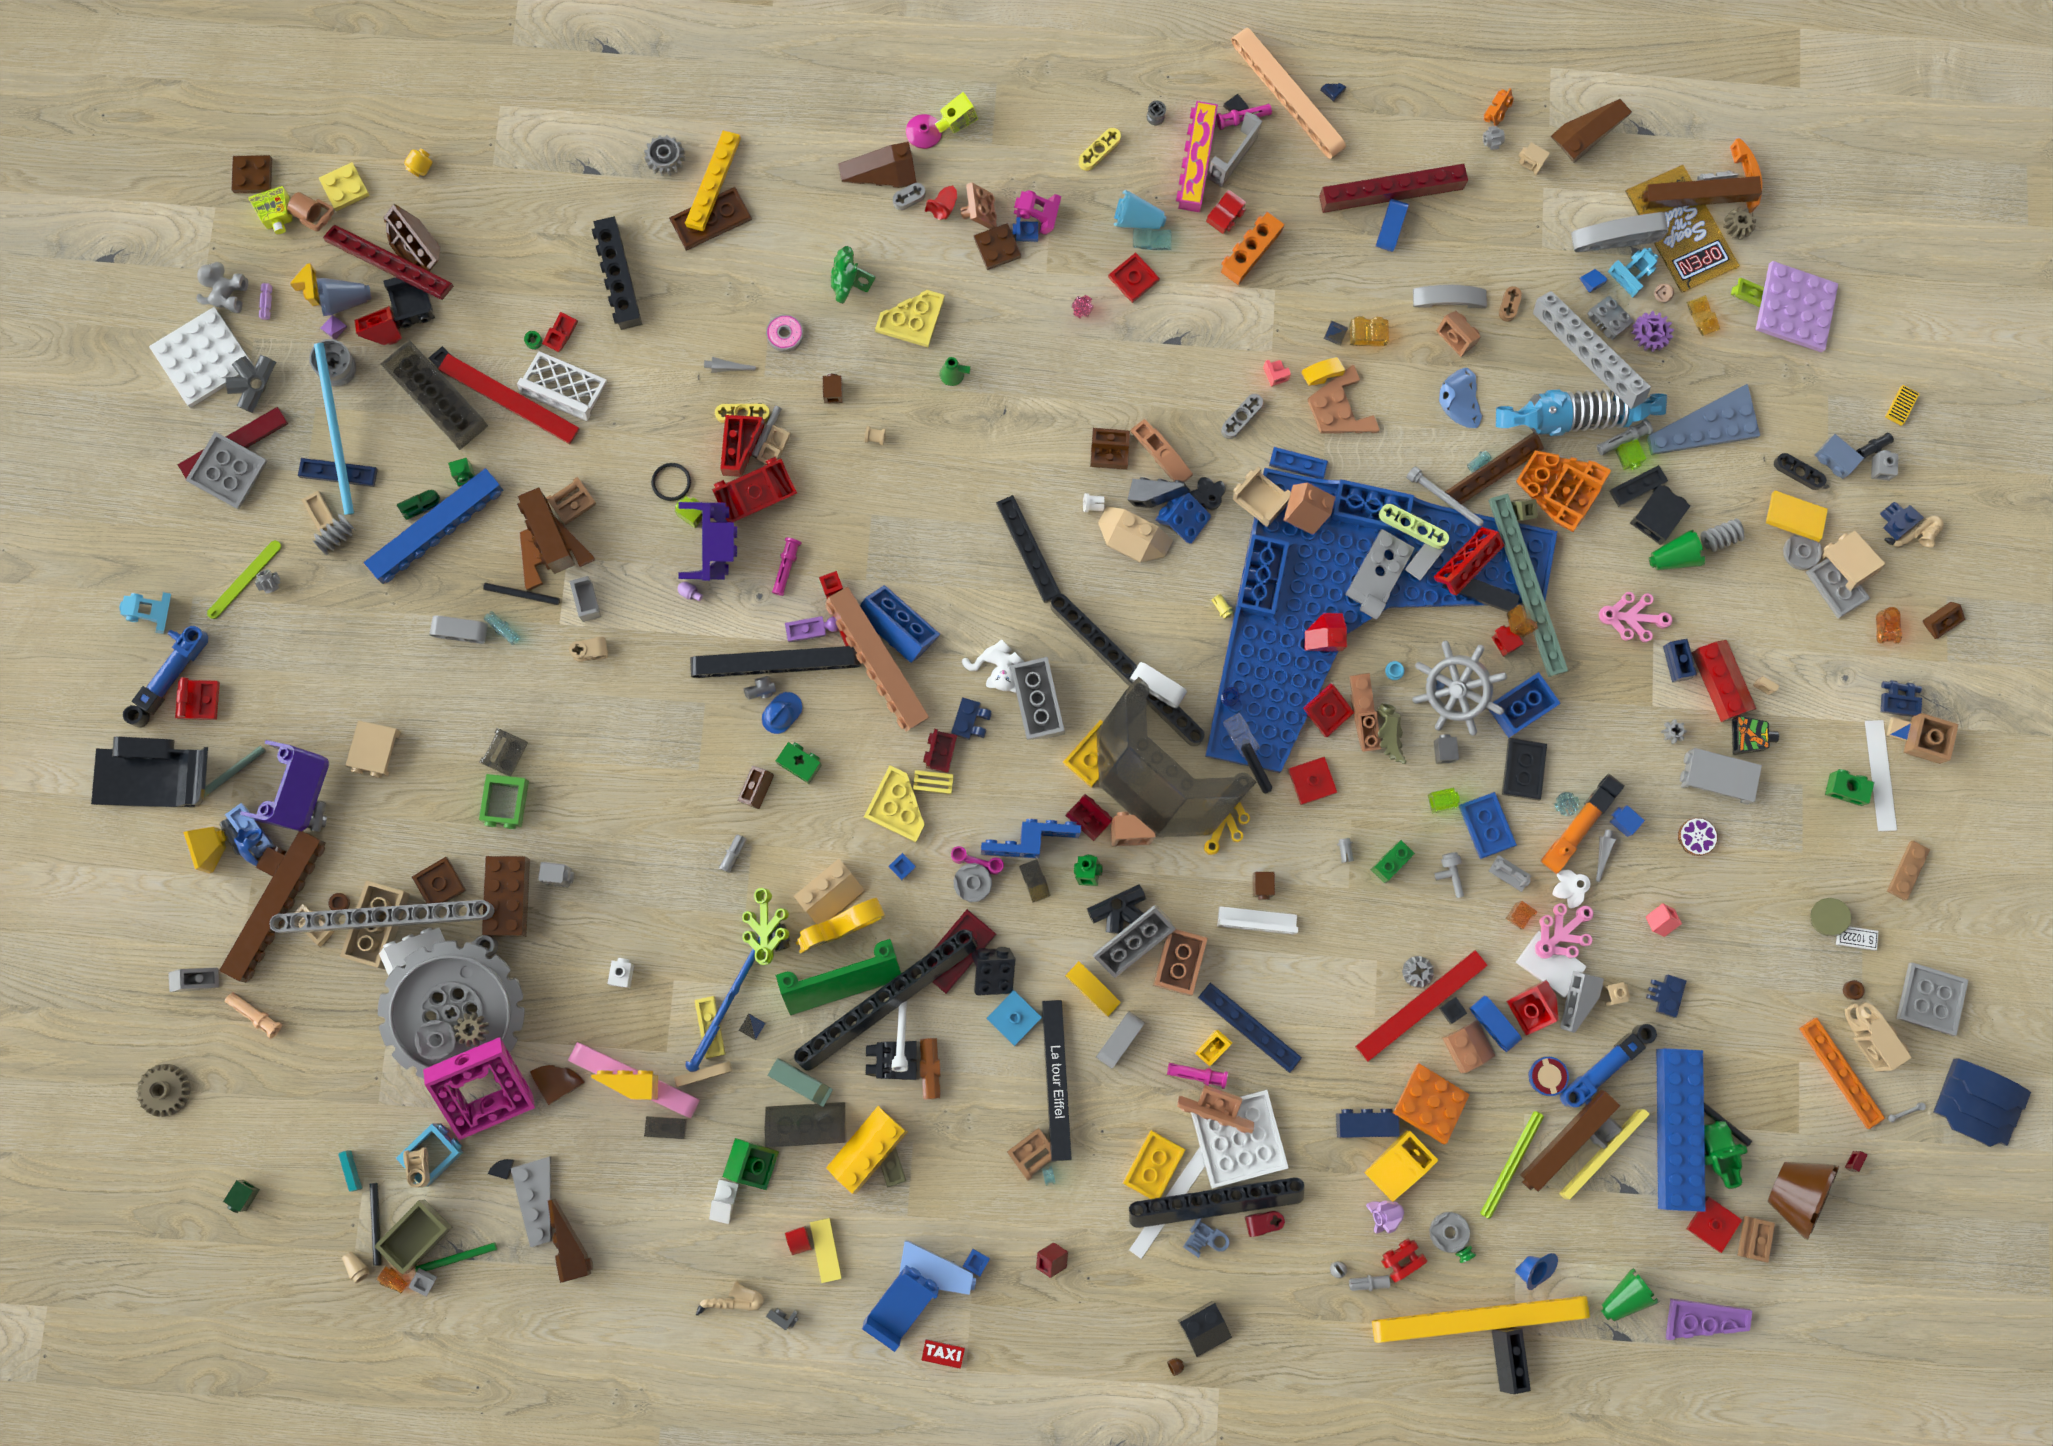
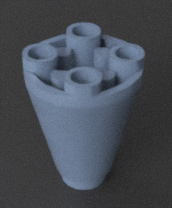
M328 278L317 279L323 316H330L371 300L369 285Z

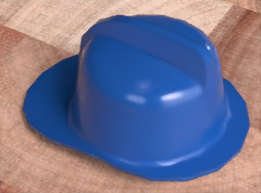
M791 692L780 693L776 696L762 714L764 728L774 734L785 732L802 712L803 705L801 699Z
M1555 1253L1547 1254L1542 1258L1528 1256L1516 1268L1515 1272L1526 1282L1528 1290H1533L1555 1272L1558 1265V1256Z

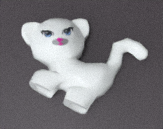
M1001 639L997 644L987 648L977 658L975 664H971L968 658L962 659V664L969 671H978L984 661L996 664L998 667L992 671L991 676L986 681V686L1016 693L1010 665L1023 663L1024 661L1015 652L1010 655L1009 653L1012 649Z

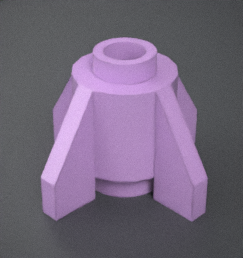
M1386 1200L1382 1202L1372 1201L1366 1204V1207L1373 1213L1376 1223L1374 1232L1376 1234L1384 1230L1388 1234L1396 1231L1404 1216V1209L1400 1204Z

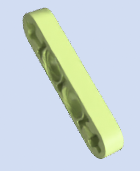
M1392 504L1384 505L1379 512V518L1384 523L1434 548L1441 549L1449 541V535L1444 530ZM1388 510L1391 511V515L1389 517L1386 516V512ZM1397 514H1399L1400 516L1398 517V519L1394 521ZM1407 518L1410 521V525L1403 526L1400 520ZM1418 527H1425L1427 534L1421 535L1418 532ZM1438 536L1442 537V541L1440 543L1437 542Z

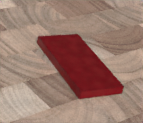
M966 909L933 950L963 929L969 930L977 940L978 946L976 950L986 948L997 934ZM971 954L932 983L947 994L974 962Z

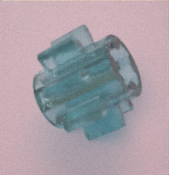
M1570 792L1561 793L1556 798L1557 802L1554 803L1556 811H1560L1561 815L1565 816L1575 814L1579 810L1578 805H1580L1578 797H1574V794Z

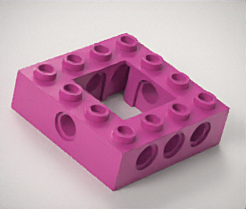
M500 1037L423 1069L424 1085L459 1140L535 1108L533 1093ZM488 1068H490L494 1074L495 1082H498L502 1089L468 1103L459 1088L472 1080L484 1078L488 1074Z

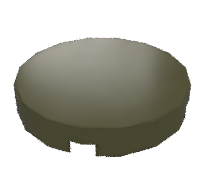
M1821 899L1816 902L1810 913L1812 926L1817 932L1825 936H1839L1851 924L1852 916L1850 909L1839 899Z

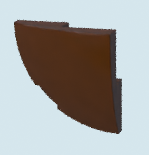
M545 1065L530 1071L532 1078L548 1105H551L585 1083L579 1074L567 1067L561 1068L555 1067V1065Z

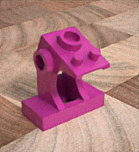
M1021 191L1020 198L1016 197L1014 206L1016 209H1014L1013 214L1017 215L1016 219L1017 217L1030 219V216L1038 219L1041 222L1039 233L1047 235L1054 229L1062 196L1054 194L1047 200L1036 195L1033 191ZM1034 204L1042 206V212L1034 209Z

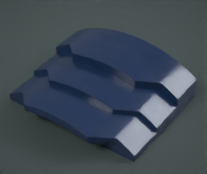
M1956 1058L1952 1060L1933 1113L1946 1118L1952 1130L1988 1147L1998 1143L2008 1146L2021 1112L2026 1108L2031 1091L1998 1073Z

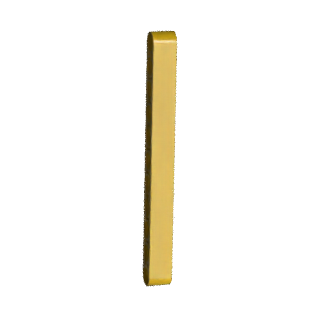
M1577 1296L1378 1319L1372 1321L1374 1342H1389L1590 1318L1587 1296Z

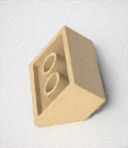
M837 859L793 897L816 924H820L832 919L865 890L841 860Z

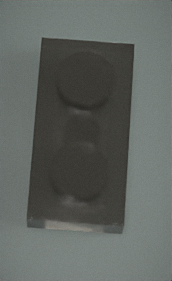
M646 1116L644 1137L685 1139L687 1119Z

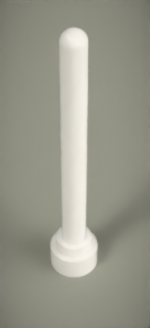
M907 1001L899 1006L897 1052L894 1060H892V1070L897 1072L908 1070V1061L904 1056Z

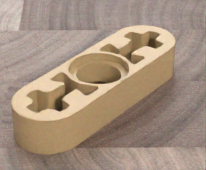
M730 1061L674 1077L676 1087L732 1072Z

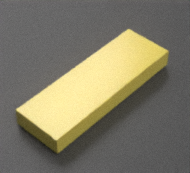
M715 996L695 1000L702 1039L718 1012ZM721 1027L708 1048L705 1059L726 1055Z
M830 1218L810 1222L821 1283L842 1279Z

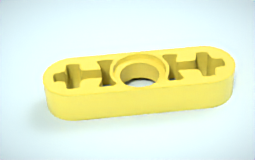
M1116 128L1107 129L1080 155V168L1085 171L1092 170L1120 143V131ZM1109 135H1110V136H1114V135H1115L1116 138H1115V139L1112 138V139L1108 142V144H1107L1106 142L1109 140ZM1099 145L1103 146L1105 148V151L1103 153H1097L1095 151V147ZM1092 153L1093 157L1091 158L1090 163H1084V159L1088 160L1091 157Z
M721 404L715 409L716 418L721 423L725 422V417L719 414L723 410H726L727 413H732V409H734V415H737L739 410L745 409L748 411L747 416H751L750 409H753L754 413H759L760 410H763L764 422L768 421L770 417L769 408L765 404ZM753 414V416L759 417V414Z

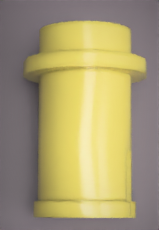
M1222 594L1215 596L1211 600L1219 610L1220 617L1223 616L1226 619L1234 613L1232 611L1233 608L1229 607Z

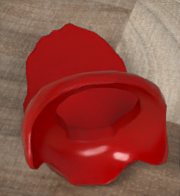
M953 185L945 187L934 200L928 199L925 212H932L936 219L946 220L957 200L956 188Z

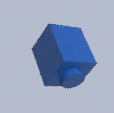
M1626 805L1622 808L1618 807L1611 814L1613 818L1609 822L1628 837L1633 835L1645 820Z

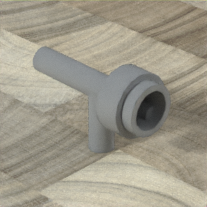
M1457 852L1442 855L1443 859H1441L1442 866L1449 867L1450 870L1434 873L1436 880L1451 877L1456 898L1463 897L1464 893L1457 865L1462 863L1461 857Z

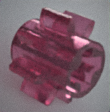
M1086 294L1082 297L1077 296L1071 306L1074 309L1073 315L1078 318L1082 316L1088 317L1094 308V305L1091 304L1092 298Z

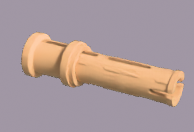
M234 992L226 997V1004L251 1020L254 1027L263 1030L270 1039L275 1037L281 1030L282 1024L280 1022L276 1023L269 1018V1014L261 1013Z

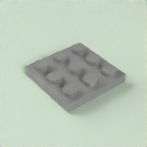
M214 432L186 481L239 510L268 460Z
M1909 963L1896 1019L1956 1036L1968 979L1916 963Z

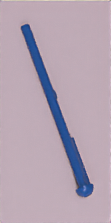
M754 949L751 950L691 1061H686L685 1066L688 1071L695 1072L700 1069L699 1065L715 1038L723 1017L734 997L739 993L740 987L755 961Z

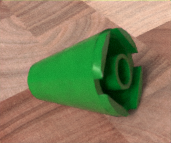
M1690 530L1651 552V557H1649L1650 566L1652 568L1655 567L1656 570L1704 566L1705 556H1701L1703 547L1697 533L1693 532L1694 530Z
M1634 1268L1626 1274L1601 1304L1603 1309L1600 1311L1607 1320L1617 1321L1660 1302L1657 1298L1655 1300L1651 1298L1654 1296L1653 1292L1639 1274L1637 1276L1634 1275L1636 1273Z

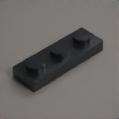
M1658 465L1616 486L1609 492L1617 506L1620 507L1655 489L1659 484L1667 483L1668 479Z

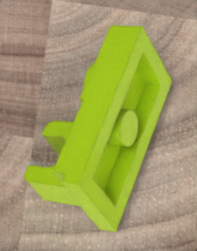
M1739 278L1738 284L1732 287L1731 295H1735L1739 299L1760 307L1764 287L1744 278Z

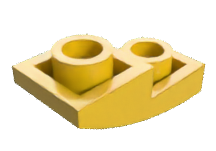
M1338 357L1315 363L1303 369L1301 373L1307 384L1311 386L1324 384L1327 378L1343 376L1345 369Z

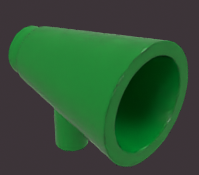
M949 357L940 369V379L948 386H956L963 381L964 373L970 374L971 366L960 365L956 358Z

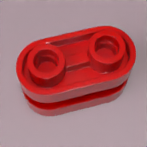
M1408 1238L1399 1244L1400 1248L1393 1251L1391 1249L1382 1255L1383 1259L1381 1262L1384 1267H1392L1394 1270L1390 1274L1394 1283L1404 1279L1428 1262L1424 1254L1417 1256L1415 1250L1419 1248L1415 1240L1410 1241ZM1408 1256L1410 1261L1400 1266L1398 1262Z

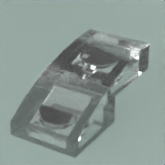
M1240 712L1223 721L1228 734L1243 758L1244 755L1241 751L1243 744L1250 743L1254 751L1260 749Z

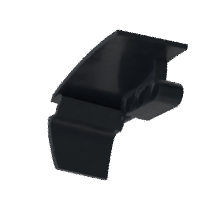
M113 737V749L96 748L91 805L194 808L195 805L202 803L205 795L208 747H204L201 750L174 749L175 740Z

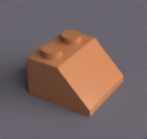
M1457 311L1447 314L1436 330L1460 357L1475 346L1481 338L1478 330L1475 327H1471L1465 316Z
M1309 483L1293 485L1284 521L1310 534H1315L1331 515L1335 496Z
M1477 1020L1442 1038L1460 1073H1467L1496 1056Z

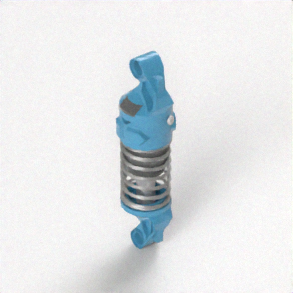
M1605 388L1601 392L1594 389L1592 394L1589 390H1586L1583 394L1577 391L1574 395L1571 391L1563 392L1560 389L1547 390L1546 393L1534 394L1529 402L1519 411L1513 410V407L1510 406L1496 407V427L1511 428L1526 425L1537 435L1549 434L1550 436H1563L1571 430L1576 432L1579 429L1586 431L1588 428L1595 430L1597 427L1599 429H1604L1605 427L1612 429L1614 426L1625 428L1635 421L1643 420L1650 414L1665 415L1667 394H1650V397L1645 402L1631 410L1615 393L1611 401L1613 391L1610 390L1608 392ZM1604 392L1607 395V401H1602ZM1601 419H1602L1603 424H1604L1603 426H1600V425H1599L1600 422H1601ZM1610 419L1613 423L1612 425H1608Z

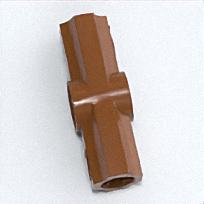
M937 1038L920 1039V1076L923 1084V1099L940 1098L939 1077H941Z

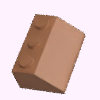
M1129 812L1117 813L1110 823L1112 847L1150 845L1155 838V833L1135 815H1129Z

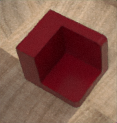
M1051 1243L1037 1252L1036 1269L1052 1278L1067 1268L1068 1251L1056 1243Z

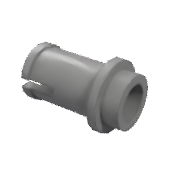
M1350 838L1339 839L1337 846H1340L1342 863L1347 862L1346 854H1348L1349 862L1354 861L1351 847L1353 841L1351 842Z

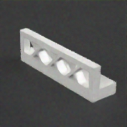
M1219 907L1217 927L1291 935L1298 933V927H1296L1297 915Z

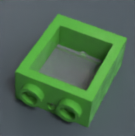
M486 774L479 820L484 823V826L496 827V824L504 825L506 829H516V826L522 827L529 781L519 777Z

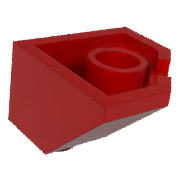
M1323 613L1304 632L1305 651H1343L1347 647V628L1343 613Z

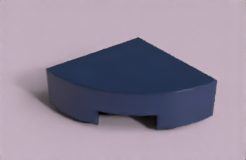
M1328 83L1322 86L1320 91L1334 102L1345 91L1346 86L1341 83Z

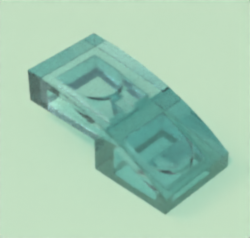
M1133 229L1134 248L1171 250V230Z

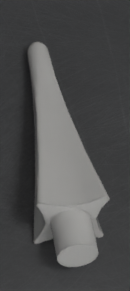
M712 357V361L704 360V368H711V373L756 370L755 366L734 363Z
M1605 830L1604 836H1599L1597 882L1601 880L1605 864L1616 839H1612L1613 831Z

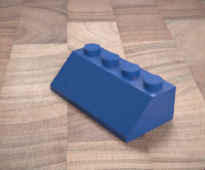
M885 585L865 597L860 605L876 633L911 663L918 659L940 636L939 632Z

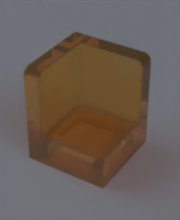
M1518 605L1506 613L1512 633L1524 638L1538 629L1537 622L1526 617L1523 605Z
M1519 901L1515 903L1505 919L1522 930L1530 918L1537 914V911L1525 902Z

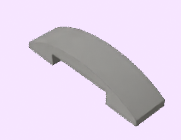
M1464 285L1419 287L1413 289V307L1432 308L1433 305H1468V308H1487L1486 289Z

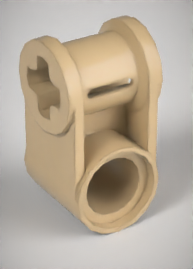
M595 637L588 640L575 641L570 645L569 652L573 659L578 662L605 659L608 657L606 638ZM578 648L582 649L580 655H577L576 653L578 652Z
M422 1147L421 1150L409 1152V1150L404 1151L403 1160L407 1183L415 1188L427 1186L430 1181L427 1148ZM417 1173L422 1175V1181L419 1184L414 1180Z

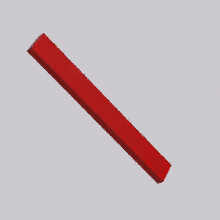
M450 354L446 355L438 368L440 372L569 445L580 430L576 425Z
M1474 950L1355 1045L1356 1049L1369 1062L1488 965L1478 952Z

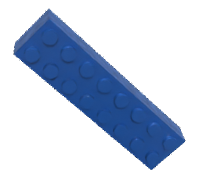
M1656 1049L1658 1209L1705 1212L1703 1050Z

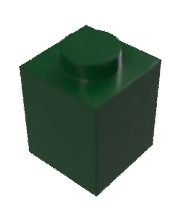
M236 1180L223 1202L228 1205L227 1208L232 1212L247 1211L260 1189L245 1180Z

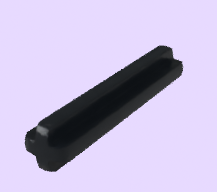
M1250 743L1243 744L1241 751L1259 787L1264 794L1271 792L1272 785Z

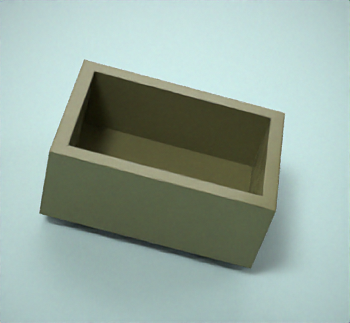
M425 1199L418 1200L374 1247L402 1275L408 1274L453 1227Z

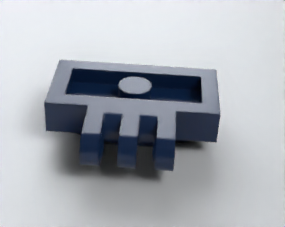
M1896 502L1891 503L1890 506L1880 512V515L1888 522L1883 529L1896 541L1924 518L1911 505L1903 509Z
M1669 974L1665 975L1664 983L1651 979L1650 984L1657 986V989L1649 987L1648 991L1655 993V996L1647 994L1646 999L1658 1002L1657 1013L1677 1018L1687 980Z

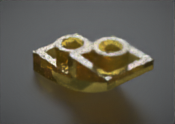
M1706 295L1687 302L1690 314L1702 336L1720 330L1716 314L1711 312Z

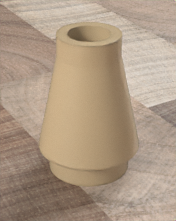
M352 1251L342 1257L351 1281L359 1283L369 1276V1268Z

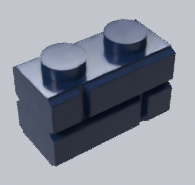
M1688 639L1672 641L1663 646L1672 683L1689 680L1697 676L1696 669L1693 666L1694 661Z

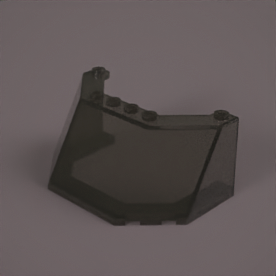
M1138 677L1123 693L1096 732L1099 786L1129 812L1130 815H1135L1155 833L1156 838L1211 836L1248 796L1257 782L1247 773H1239L1235 777L1194 779L1147 736L1146 707L1150 702L1146 700V697L1149 694V686Z

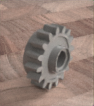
M659 135L656 139L652 138L650 144L647 143L648 150H644V158L646 163H648V168H653L655 174L660 171L661 176L665 172L670 176L672 170L677 173V167H683L681 161H685V151L682 148L681 142H677L675 137L671 139L668 135L665 137Z

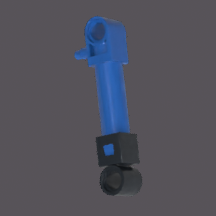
M196 626L187 627L182 634L173 630L168 631V635L176 641L171 647L174 650L146 687L142 686L131 702L135 705H130L124 709L123 719L126 723L137 728L148 724L150 719L149 713L155 714L165 700L163 696L190 660L194 662L207 645L209 637L205 631ZM198 634V638L193 641V636ZM139 712V717L134 720V715Z
M1650 1024L1635 1026L1632 1029V1033H1627L1614 1045V1048L1583 1076L1577 1077L1563 1090L1560 1095L1562 1104L1569 1108L1580 1107L1584 1103L1587 1105L1592 1100L1590 1097L1597 1092L1598 1087L1625 1063L1638 1056L1646 1048L1644 1044L1654 1042L1657 1037L1656 1029ZM1642 1029H1645L1647 1032L1646 1039L1641 1036ZM1571 1092L1576 1095L1574 1103L1569 1100Z

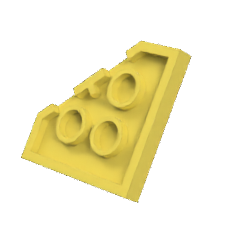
M925 290L920 295L912 299L909 298L890 310L881 312L875 332L928 348L945 295Z
M889 765L864 818L916 843L925 824L907 773Z

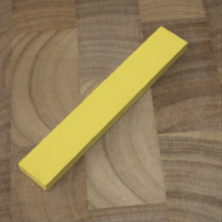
M1637 1109L1621 1126L1622 1131L1608 1142L1605 1149L1601 1148L1559 1194L1564 1199L1570 1200L1650 1114L1645 1109Z

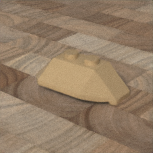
M1107 506L1098 522L1106 546L1139 563L1165 557L1173 542V539L1160 527L1125 509Z

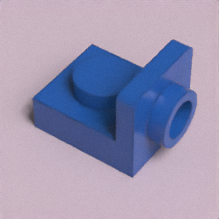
M1017 217L1016 223H1013V235H1016V241L1038 242V222L1020 221V217Z

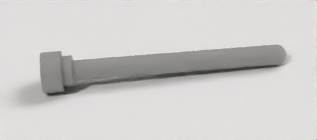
M1413 467L1406 478L1412 483L1419 482L1477 526L1483 525L1481 518L1423 477L1424 474L1421 473L1422 470L1418 467Z

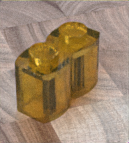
M1363 316L1355 317L1349 324L1350 345L1386 346L1389 342L1388 320L1383 319V317H1374L1372 319H1365Z

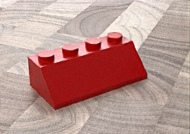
M1727 640L1716 641L1691 652L1721 722L1757 709Z

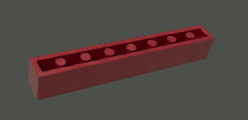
M1465 164L1445 166L1324 186L1320 192L1319 199L1322 212L1326 213L1390 202L1391 198L1404 200L1463 190L1468 182Z

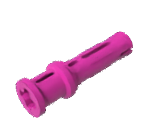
M1266 104L1242 111L1231 110L1230 113L1222 115L1218 113L1216 115L1217 126L1219 130L1232 125L1238 126L1240 122H1243L1246 112L1254 113L1259 111V113L1255 114L1259 118L1272 115L1271 105Z
M789 537L785 538L784 551L780 554L782 561L772 590L773 594L784 596L792 564L797 560V550L802 544L799 540Z
M1169 1062L1167 1075L1200 1081L1207 1086L1209 1084L1221 1086L1222 1089H1225L1228 1072L1212 1071L1211 1068H1206V1070Z

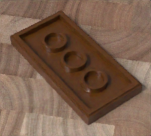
M736 187L718 195L704 231L686 227L685 222L691 207L669 217L686 251L752 220Z

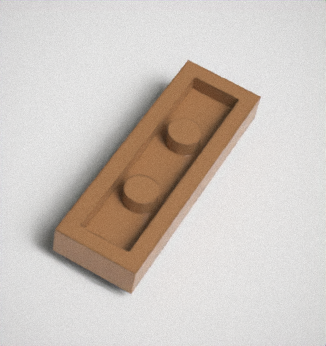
M1910 841L1887 892L1902 900H1907L1930 849L1915 841Z

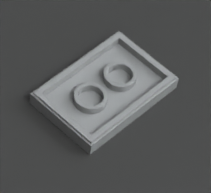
M1828 558L1806 571V574L1837 618L1870 599L1862 585L1850 591L1846 587L1848 580Z

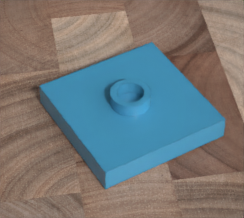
M1013 990L986 1019L1015 1046L1042 1017Z

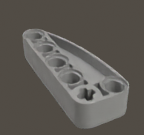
M1658 212L1595 224L1575 230L1571 233L1574 251L1586 252L1655 243L1664 238L1668 232L1665 213Z

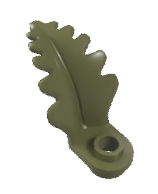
M1381 703L1377 708V712L1380 713L1379 716L1385 718V723L1378 731V737L1383 739L1380 747L1387 748L1384 754L1390 755L1389 758L1391 760L1396 759V762L1406 764L1407 761L1403 756V751L1400 749L1402 748V743L1399 738L1403 734L1400 725L1401 715L1395 712L1396 708L1394 706Z

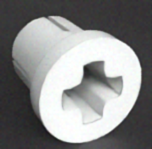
M1085 493L1083 511H1103L1104 504L1095 503H1104V496H1091L1089 493Z

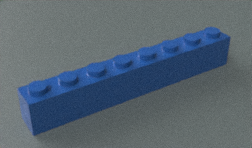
M485 468L363 563L382 584L390 582L400 570L407 569L413 560L421 558L426 550L438 545L441 541L440 539L452 534L458 525L466 523L470 520L471 515L483 510L489 501L497 499L501 492L504 491L503 488Z

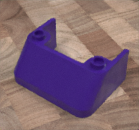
M266 740L265 744L279 750L277 754L278 761L287 765L274 802H263L259 806L257 814L241 811L240 815L261 823L303 831L310 823L329 768V760L322 755L298 747Z

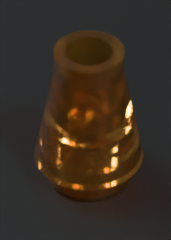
M385 1266L376 1279L380 1282V1285L395 1290L400 1294L408 1285L393 1267L389 1268L388 1266Z

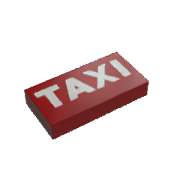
M925 1339L921 1360L961 1369L965 1347Z

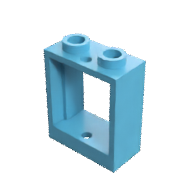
M432 1123L404 1150L414 1151L426 1138L434 1133L452 1152L430 1173V1181L425 1187H428L464 1153L460 1149L462 1147L460 1142L455 1138L451 1139L447 1135L449 1131L441 1123L439 1125ZM403 1151L396 1159L405 1168ZM417 1173L415 1176V1180L418 1183L422 1181L420 1173Z

